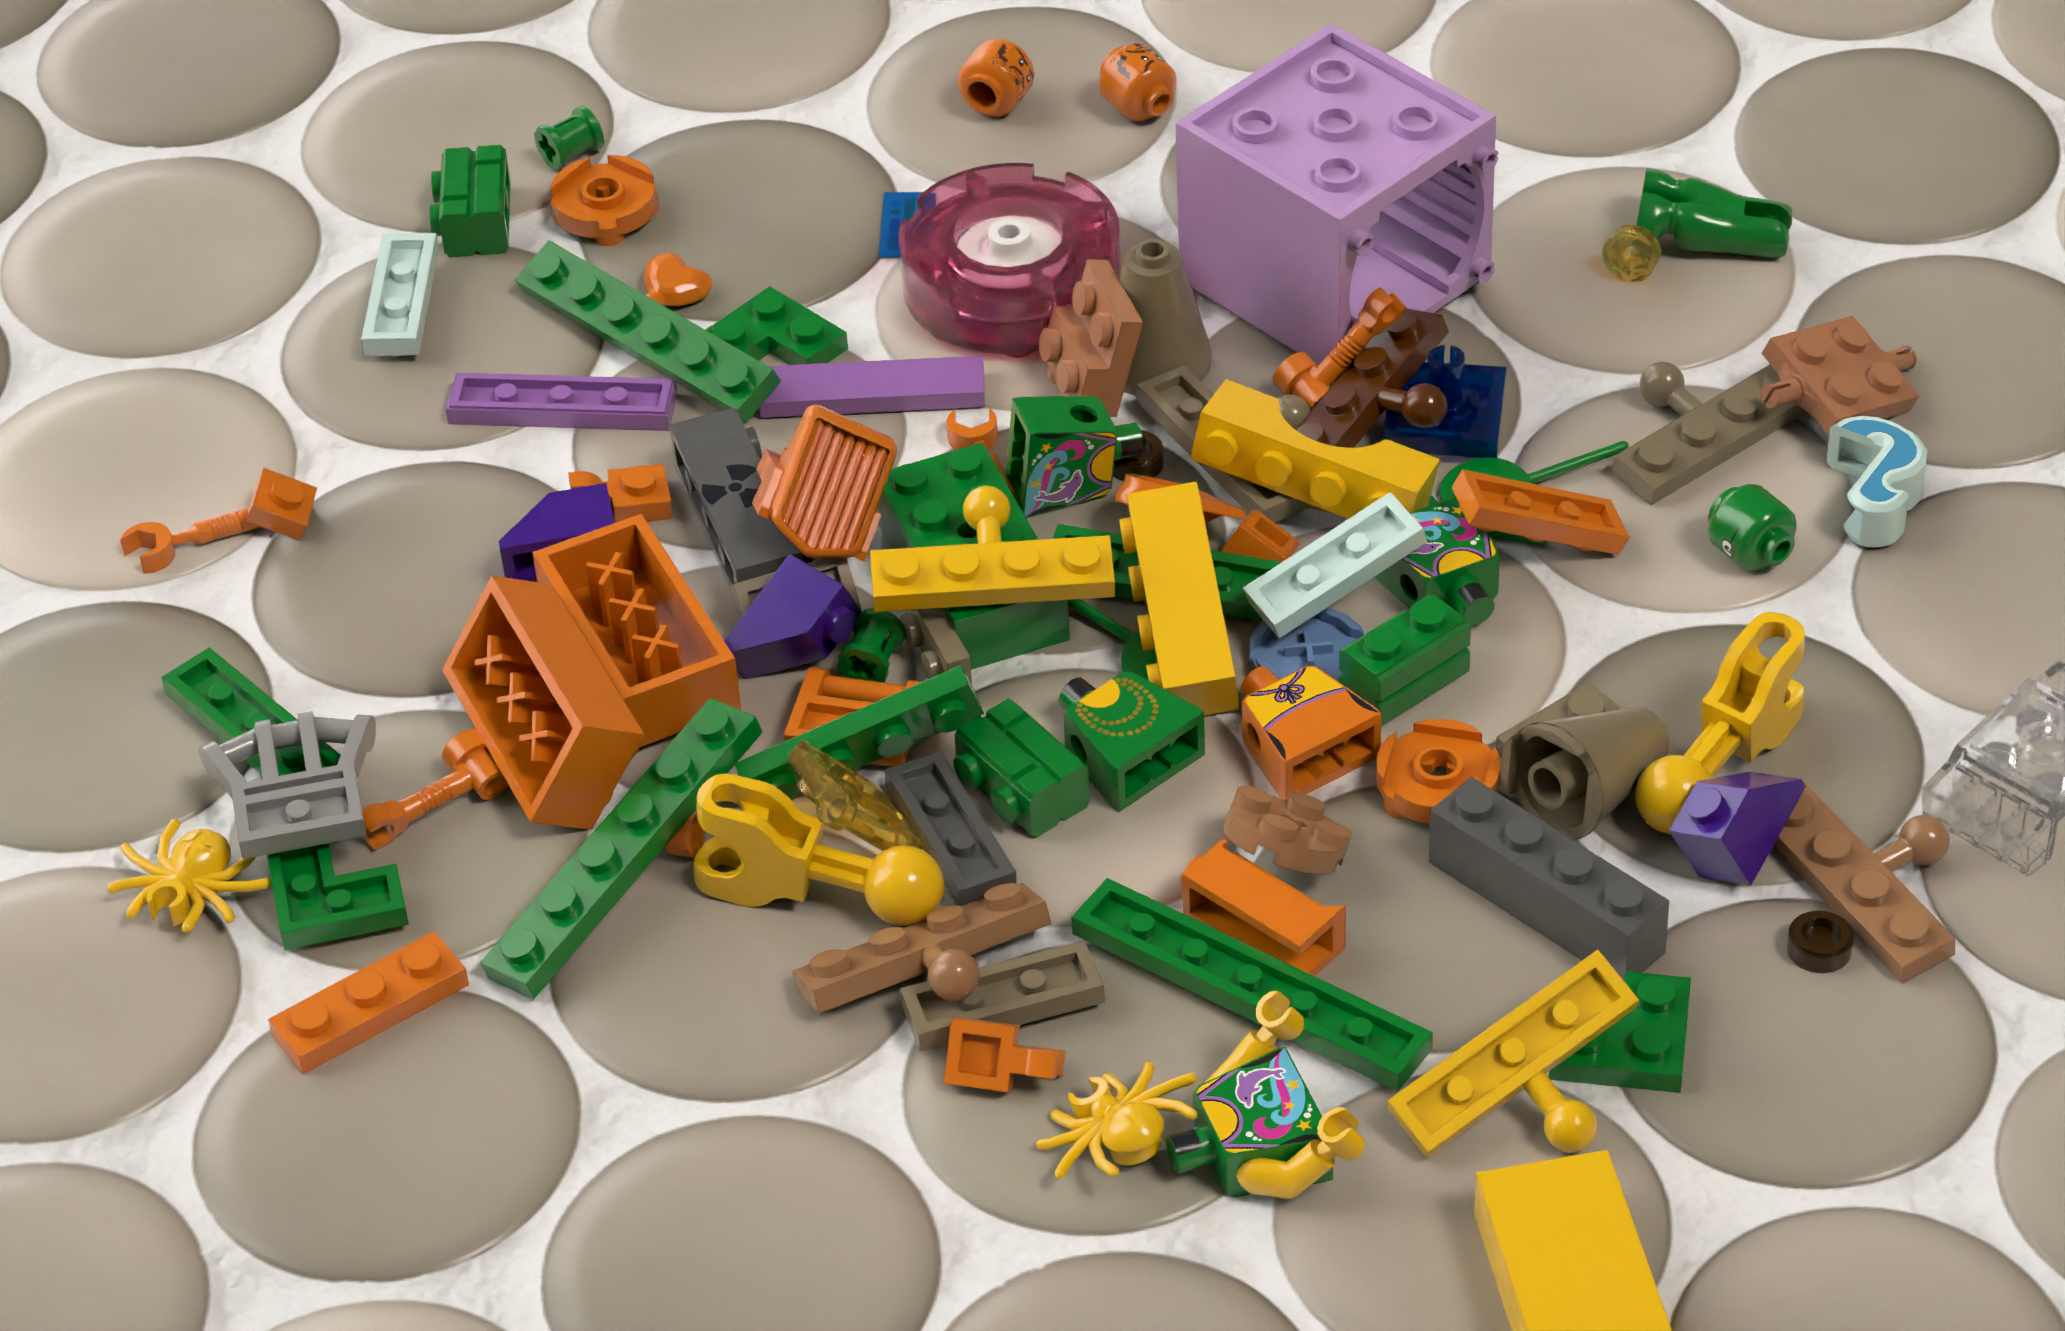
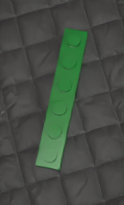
M550 240L547 241L514 280L527 295L668 378L676 379L678 384L723 410L735 407L741 421L745 423L748 422L781 382L771 367Z
M709 698L481 960L480 964L487 977L529 998L535 999L680 830L688 818L696 811L697 793L700 787L715 775L728 774L734 767V763L740 760L763 733L756 716Z
M1109 878L1103 881L1071 917L1073 935L1259 1025L1261 1024L1256 1017L1258 1002L1269 992H1281L1290 1000L1289 1008L1293 1007L1304 1019L1303 1031L1292 1041L1393 1090L1399 1091L1432 1051L1433 1032Z

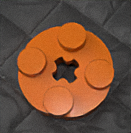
M607 155L608 164L591 166L590 158L578 160L562 169L554 177L551 184V209L554 223L572 234L594 238V241L601 246L617 245L625 239L626 233H630L647 223L659 210L658 193L651 170L636 159L621 155Z
M1426 719L1415 722L1413 732L1404 734L1398 739L1397 731L1385 739L1378 751L1376 783L1383 797V807L1386 813L1394 818H1408L1413 821L1430 824V810L1470 777L1475 778L1498 793L1501 774L1500 755L1495 746L1493 751H1491L1490 747L1482 742V733L1466 723L1449 719ZM1435 767L1447 768V775L1434 776L1430 775V773H1433Z

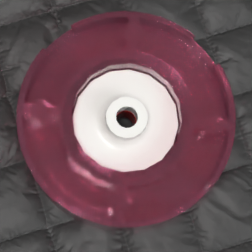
M999 163L967 169L940 180L917 197L918 210L909 221L902 219L900 224L899 247L903 295L911 315L934 338L968 350L1006 354L1013 358L1025 357L1032 352L1039 351L1040 335L1044 328H1048L1053 306H1073V290L1075 284L1082 280L1087 259L1108 260L1118 279L1121 273L1120 228L1115 208L1107 196L1095 185L1068 171L1065 174V182L1035 176L1034 164Z

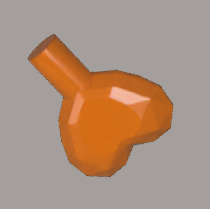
M673 252L659 253L650 259L644 275L646 296L665 307H681L705 298L712 289L711 277L708 273L698 268L686 266L684 260Z

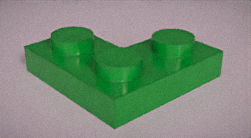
M771 286L705 329L758 361L771 353L789 365L829 363L848 349L846 331Z
M329 843L267 855L284 951L409 925L397 863L335 876Z
M1626 971L1625 983L1639 999L1637 1008L1550 1070L1549 1078L1555 1081L1681 1093L1691 978Z

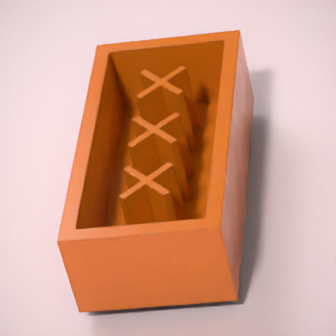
M642 514L532 552L537 582L553 585L645 735L639 747L679 733L709 698L742 710L735 657Z
M491 575L442 671L479 735L485 742L487 749L530 823L592 830L604 807L610 802L614 789L629 762L636 755L645 734L553 585Z

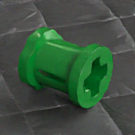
M579 106L572 110L571 117L553 126L543 124L537 127L534 132L537 149L546 164L553 170L565 167L567 159L583 151L595 152L604 147L605 142L604 134L597 118L586 106Z
M874 608L864 609L856 618L853 628L855 636L852 642L841 649L837 666L841 674L846 678L885 682L889 674L890 663L888 660L892 652L901 648L906 637L905 626L893 613L888 611L874 612Z

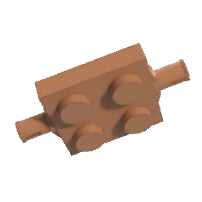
M1853 316L1772 337L1761 354L1778 373L1780 382L1764 385L1760 391L1762 403L1767 402L1765 406L1770 409L1789 402L1797 403L1815 418L1828 435L1830 427L1845 418L1870 416L1885 419L1910 412L1919 395L1900 371L1913 369L1917 363V356L1915 351L1910 352L1912 347L1907 345L1888 352L1881 350Z

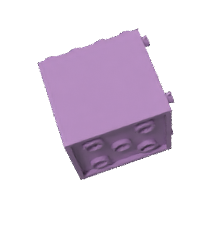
M1332 23L1175 123L1179 251L1191 287L1292 350L1306 352L1317 365L1327 355H1330L1329 352L1333 351L1334 347H1337V343H1340L1345 334H1348L1347 332L1357 322L1358 313L1362 310L1366 299L1377 288L1381 287L1388 295L1393 292L1408 309L1434 313L1476 283H1486L1494 273L1495 269L1492 267L1495 264L1491 261L1494 168L1498 161L1497 155L1499 154L1495 150L1496 115Z

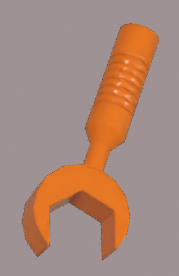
M989 408V421L969 428L956 423V409L948 414L946 420L949 445L956 450L983 442L1017 501V495L998 455L989 451L998 439L996 414Z
M248 507L224 514L223 516L220 515L195 522L187 531L173 535L168 527L161 523H139L126 530L120 541L124 556L140 547L152 549L139 557L143 574L160 571L172 563L175 557L174 546L187 542L201 545L238 533L258 529L261 526L245 521L249 510Z

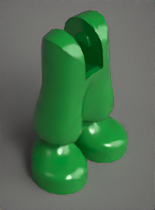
M1646 168L1631 255L1639 257L1649 256L1655 249L1658 240L1668 233L1673 234L1677 246L1686 251L1780 258L1786 255L1789 246L1792 208L1787 204L1773 200L1737 195L1697 178L1676 180L1661 170Z

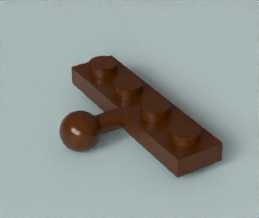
M1406 308L1398 321L1387 327L1381 334H1375L1297 427L1296 431L1323 444L1354 448L1385 410L1402 413L1406 421L1418 429H1431L1439 425L1447 414L1448 404L1446 396L1438 387L1422 383L1413 386L1408 391L1402 389L1449 333L1443 315Z

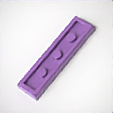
M983 356L769 366L774 369L781 382L760 406L761 418L803 416L807 407L815 404L839 414L985 407Z
M456 373L446 407L448 424L669 431L678 393L676 379Z

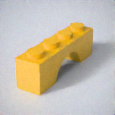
M1225 379L1200 413L1190 458L1347 519L1389 492L1397 498L1409 513L1428 507L1440 459L1388 439L1374 445L1357 448L1337 447L1317 442L1299 433L1287 423L1281 414L1278 398Z

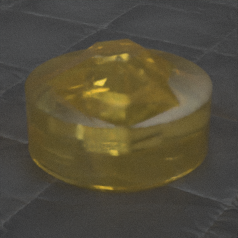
M1628 224L1622 225L1612 232L1603 247L1602 256L1606 267L1613 275L1625 281L1638 282L1651 275L1661 258V248L1658 240L1650 231L1638 225Z

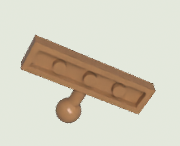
M1803 781L1806 788L1773 846L1775 850L1837 915L1849 923L1853 932L1902 984L1955 955V937L1892 873L1910 862L1918 865H1930L1941 860L1946 854L1950 843L1946 826L1939 819L1930 815L1912 817L1902 826L1897 841L1873 853Z
M1006 883L995 886L986 891L982 899L963 906L948 905L937 908L927 915V920L906 928L890 927L879 930L869 937V942L848 950L833 949L815 955L810 960V964L792 971L798 994L818 1013H822L928 972L930 987L939 997L949 1001L962 1000L974 992L979 982V968L971 955L1051 925L1046 901L1023 883Z

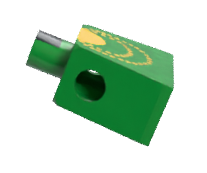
M1122 672L1097 689L1083 678L1076 677L1064 686L1059 695V705L1066 710L1063 715L1065 747L1088 766L1089 781L1118 812L1205 755L1204 711L1133 672Z

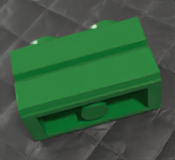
M502 145L477 146L475 151H472L470 147L445 149L444 153H442L441 171L431 172L434 203H439L431 204L429 207L431 233H436L437 237L442 236L444 254H447L448 257L473 256L475 251H479L481 255L506 253L507 249H509L511 179L506 149Z
M1429 594L1411 605L1409 610H1403L1340 649L1339 670L1343 674L1339 676V683L1377 708L1382 713L1381 726L1469 672L1470 651L1467 647L1470 646L1471 625L1465 617L1435 594Z
M1008 698L990 708L984 717L978 716L971 719L954 734L956 757L953 760V765L958 778L968 789L974 790L978 787L991 799L994 810L1005 823L1012 824L1016 821L1031 836L1037 838L1057 826L1061 818L1067 820L1087 808L1090 802L1088 766L1013 700Z

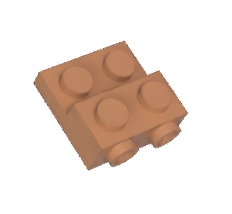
M1087 259L1082 280L1075 284L1073 290V306H1053L1048 328H1044L1040 335L1039 352L1041 359L1048 365L1046 373L1048 380L1057 385V389L1064 396H1095L1101 399L1110 417H1117L1143 321L1109 261Z

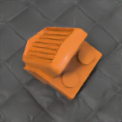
M811 405L805 410L788 448H784L781 455L765 449L756 468L762 482L752 504L759 516L773 521L775 526L805 556L809 558L854 557L864 562L881 518V513L877 507L897 455V445L888 435L821 405Z

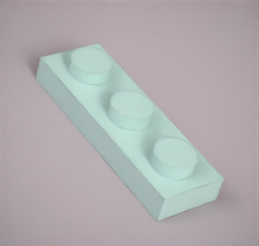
M436 233L382 235L361 337L364 356L398 357L402 355H419L439 253Z
M1389 492L1243 587L1247 601L1280 639L1427 543L1424 529L1397 498Z

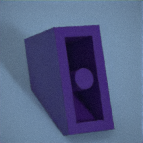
M606 483L548 493L498 541L504 577L537 582L532 552L615 523Z
M789 554L724 642L735 657L737 673L749 679L826 659L835 646L843 642L850 635L855 626L856 618L862 611L843 584Z
M1750 771L1697 781L1669 832L1699 877L1751 886L1806 786L1802 779Z

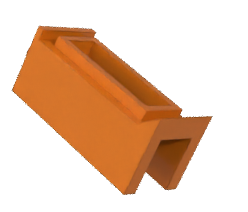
M1224 838L1204 855L1194 857L1182 873L1183 914L1313 976L1317 975L1346 948V905H1321L1238 853L1228 851V841Z

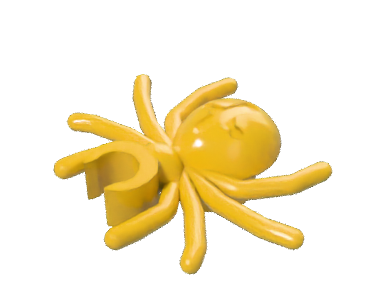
M173 819L160 837L157 862L161 866L155 865L139 855L128 843H123L120 847L122 853L132 863L151 875L117 880L107 886V890L109 893L114 894L127 889L145 887L128 907L126 916L130 919L135 918L143 906L148 903L152 921H154L159 910L170 905L168 908L173 926L183 923L182 931L190 933L203 911L205 905L204 898L222 914L226 923H232L235 916L231 907L216 893L253 892L268 889L272 883L269 878L250 881H229L251 865L256 857L242 859L241 857L225 869L231 858V847L223 835L209 829H198L185 834L175 844L171 859H169L170 841L180 827L179 820Z
M1146 1062L1142 1073L1130 1091L1119 1079L1110 1073L1103 1074L1101 1078H1088L1094 1093L1087 1098H1077L1073 1093L1068 1092V1100L1076 1118L1058 1109L1050 1113V1118L1071 1131L1054 1137L1039 1139L1036 1142V1148L1040 1151L1051 1150L1075 1142L1063 1156L1055 1170V1177L1057 1179L1066 1177L1072 1164L1088 1146L1095 1165L1109 1176L1116 1177L1119 1174V1168L1106 1160L1102 1150L1103 1143L1109 1149L1113 1160L1121 1165H1135L1151 1158L1157 1153L1162 1144L1161 1135L1164 1130V1119L1158 1110L1177 1112L1189 1120L1197 1118V1111L1182 1101L1158 1097L1176 1089L1195 1084L1197 1081L1196 1074L1188 1073L1145 1090L1154 1073V1064ZM1110 1088L1116 1093L1115 1097L1112 1095Z

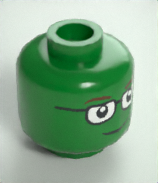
M1746 484L1740 487H1732L1725 490L1713 502L1708 515L1710 541L1743 570L1761 571L1770 566L1779 565L1789 557L1795 545L1794 537L1797 529L1795 514L1762 486Z

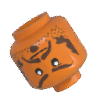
M990 39L981 43L959 70L957 83L960 94L971 108L986 116L1001 117L1012 112L1033 85L1035 72L1032 61L1018 45L1005 39Z
M1133 43L1120 46L1112 50L1105 57L1100 67V93L1128 120L1143 122L1162 115L1171 106L1177 85L1176 73L1167 62L1147 45Z

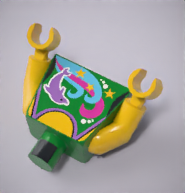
M1272 991L1260 999L1256 1007V1017L1258 1022L1263 1025L1259 1031L1251 1029L1220 1067L1194 1090L1193 1109L1197 1111V1118L1193 1120L1194 1127L1167 1135L1165 1139L1170 1162L1177 1174L1211 1164L1225 1194L1232 1197L1255 1194L1293 1199L1312 1184L1333 1180L1335 1156L1338 1155L1344 1160H1353L1363 1153L1365 1147L1364 1138L1356 1131L1359 1125L1358 1119L1343 1107L1330 1109L1322 1117L1287 1048L1276 1049L1274 1043L1278 1038L1285 1041L1295 1039L1304 1029L1303 1016L1293 1007L1289 1008L1290 1000L1281 992Z

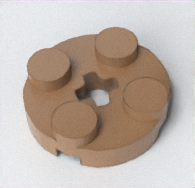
M1249 786L1237 788L1223 827L1225 835L1242 850L1255 855L1257 846L1260 845L1268 850L1277 852L1273 864L1286 869L1311 874H1329L1335 871L1337 863L1341 866L1352 836V832L1348 828L1324 816L1326 805L1312 796L1293 793L1288 801L1271 797L1267 793Z

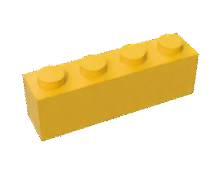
M1197 482L1128 493L1127 500L1130 517L1119 519L1125 554L1137 553L1139 565L1128 567L1133 601H1146L1148 614L1137 615L1143 651L1155 649L1157 663L1146 665L1148 681L1199 707L1204 711V716L1239 710L1236 676Z

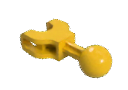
M1764 612L1753 618L1731 644L1712 688L1701 701L1702 733L1684 756L1669 755L1661 757L1644 769L1636 785L1635 800L1640 815L1652 828L1671 835L1669 830L1697 781L1714 778L1732 754L1752 763L1762 750L1766 748L1772 750L1780 746L1802 718L1804 712V687L1799 682L1791 679L1805 654V630L1796 619L1775 612ZM1772 637H1783L1787 642L1772 659L1764 657L1759 652L1758 647L1764 640Z
M718 774L708 779L698 790L696 802L697 820L705 832L715 837L707 840L696 854L693 876L697 888L708 896L744 907L766 905L778 898H788L803 902L814 879L864 893L866 902L872 912L881 920L896 926H911L926 920L927 915L937 909L942 901L944 894L942 871L935 859L922 849L906 845L895 846L884 850L874 859L824 846L822 845L824 819L803 813L785 793L774 785L734 774ZM722 801L734 802L739 804L743 811L717 806L716 803ZM724 864L732 866L736 870L719 872L714 870L713 867Z

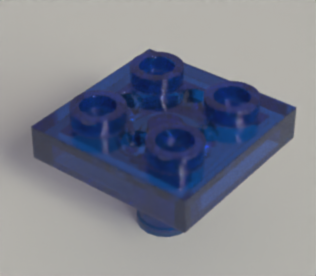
M1445 345L1434 347L1429 351L1428 362L1422 364L1402 390L1408 391L1413 386L1422 383L1438 387L1447 399L1448 409L1445 418L1434 428L1418 429L1410 425L1402 413L1386 410L1383 440L1388 439L1429 455L1497 458L1507 367L1464 364L1465 355L1463 351L1452 345L1450 346V363H1444Z

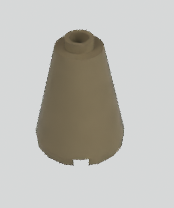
M1160 239L1141 241L1126 252L1119 277L1122 286L1143 321L1124 389L1125 393L1137 396V384L1183 365L1202 382L1210 372L1212 359L1211 345L1180 251L1174 245Z
M1640 706L1529 724L1505 742L1500 766L1502 785L1506 796L1515 793L1524 810L1572 840L1584 838L1636 788L1640 775L1649 764L1661 757L1667 756L1669 738L1666 727L1654 712Z

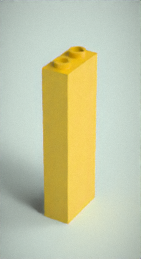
M1608 1150L1476 1172L1474 1216L1512 1331H1672Z

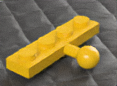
M993 486L975 488L967 495L963 504L964 518L968 525L977 531L978 544L870 550L874 612L1115 597V578L1110 535L1001 542L1000 529L1009 519L1010 503L1007 496L1000 489Z
M1597 949L1387 1100V1109L1426 1159H1429L1507 1101L1525 1090L1545 1115L1544 1133L1549 1143L1556 1149L1566 1153L1582 1151L1592 1143L1596 1136V1117L1585 1103L1573 1099L1566 1100L1546 1073L1635 1010L1639 999Z

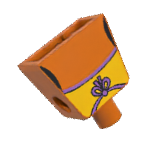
M1261 666L1252 670L1243 680L1241 691L1246 697L1242 701V738L1246 748L1279 798L1289 801L1290 795L1293 793L1308 794L1377 759L1378 751L1381 747L1382 713L1318 667L1305 666L1279 679L1268 667Z

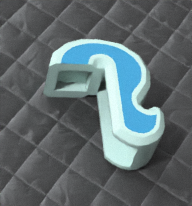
M1857 416L1845 418L1830 427L1827 464L1831 469L1858 478L1857 482L1847 493V498L1855 508V511L1845 522L1844 529L1855 543L1873 548L1891 545L1904 533L1907 511L1912 510L1922 498L1928 451L1918 435L1894 422L1878 417Z

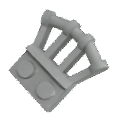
M313 711L297 714L298 720L272 725L270 719L255 722V728L220 745L212 741L199 747L200 758L208 774L213 780H218L233 799L242 859L367 836L357 778L366 753L372 751L376 737V721L374 716L357 714L354 720L314 717ZM319 742L345 744L337 765L322 768ZM302 744L306 771L280 776L276 749ZM259 753L263 779L247 782L234 765Z

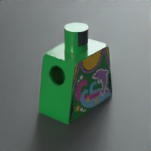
M1095 396L1012 398L1006 474L1017 495V503L1026 518L1105 496L1112 489L1114 461L1141 457L1143 454V438L1138 424L1130 423L1114 426L1101 399Z
M1456 497L1410 512L1424 529L1427 543L1376 575L1375 578L1408 609L1415 602L1420 601L1429 594H1435L1465 617L1470 625H1478L1487 620L1495 608L1493 599L1498 595L1500 564L1499 553L1490 533L1481 531L1474 526H1469Z

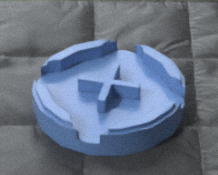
M1328 607L1280 639L1262 620L1251 635L1249 667L1251 671L1261 666L1268 667L1281 679L1305 666H1316L1339 682V676L1343 674L1339 670V650L1365 635L1362 627L1347 614Z

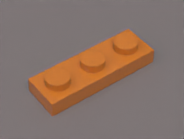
M1463 469L1452 486L1469 526H1474L1481 531L1505 532L1524 536L1535 542L1545 540L1574 546L1586 552L1596 550L1616 555L1620 554L1630 538L1610 499Z
M433 931L268 1019L271 1034L302 1074H305L469 986L465 966Z

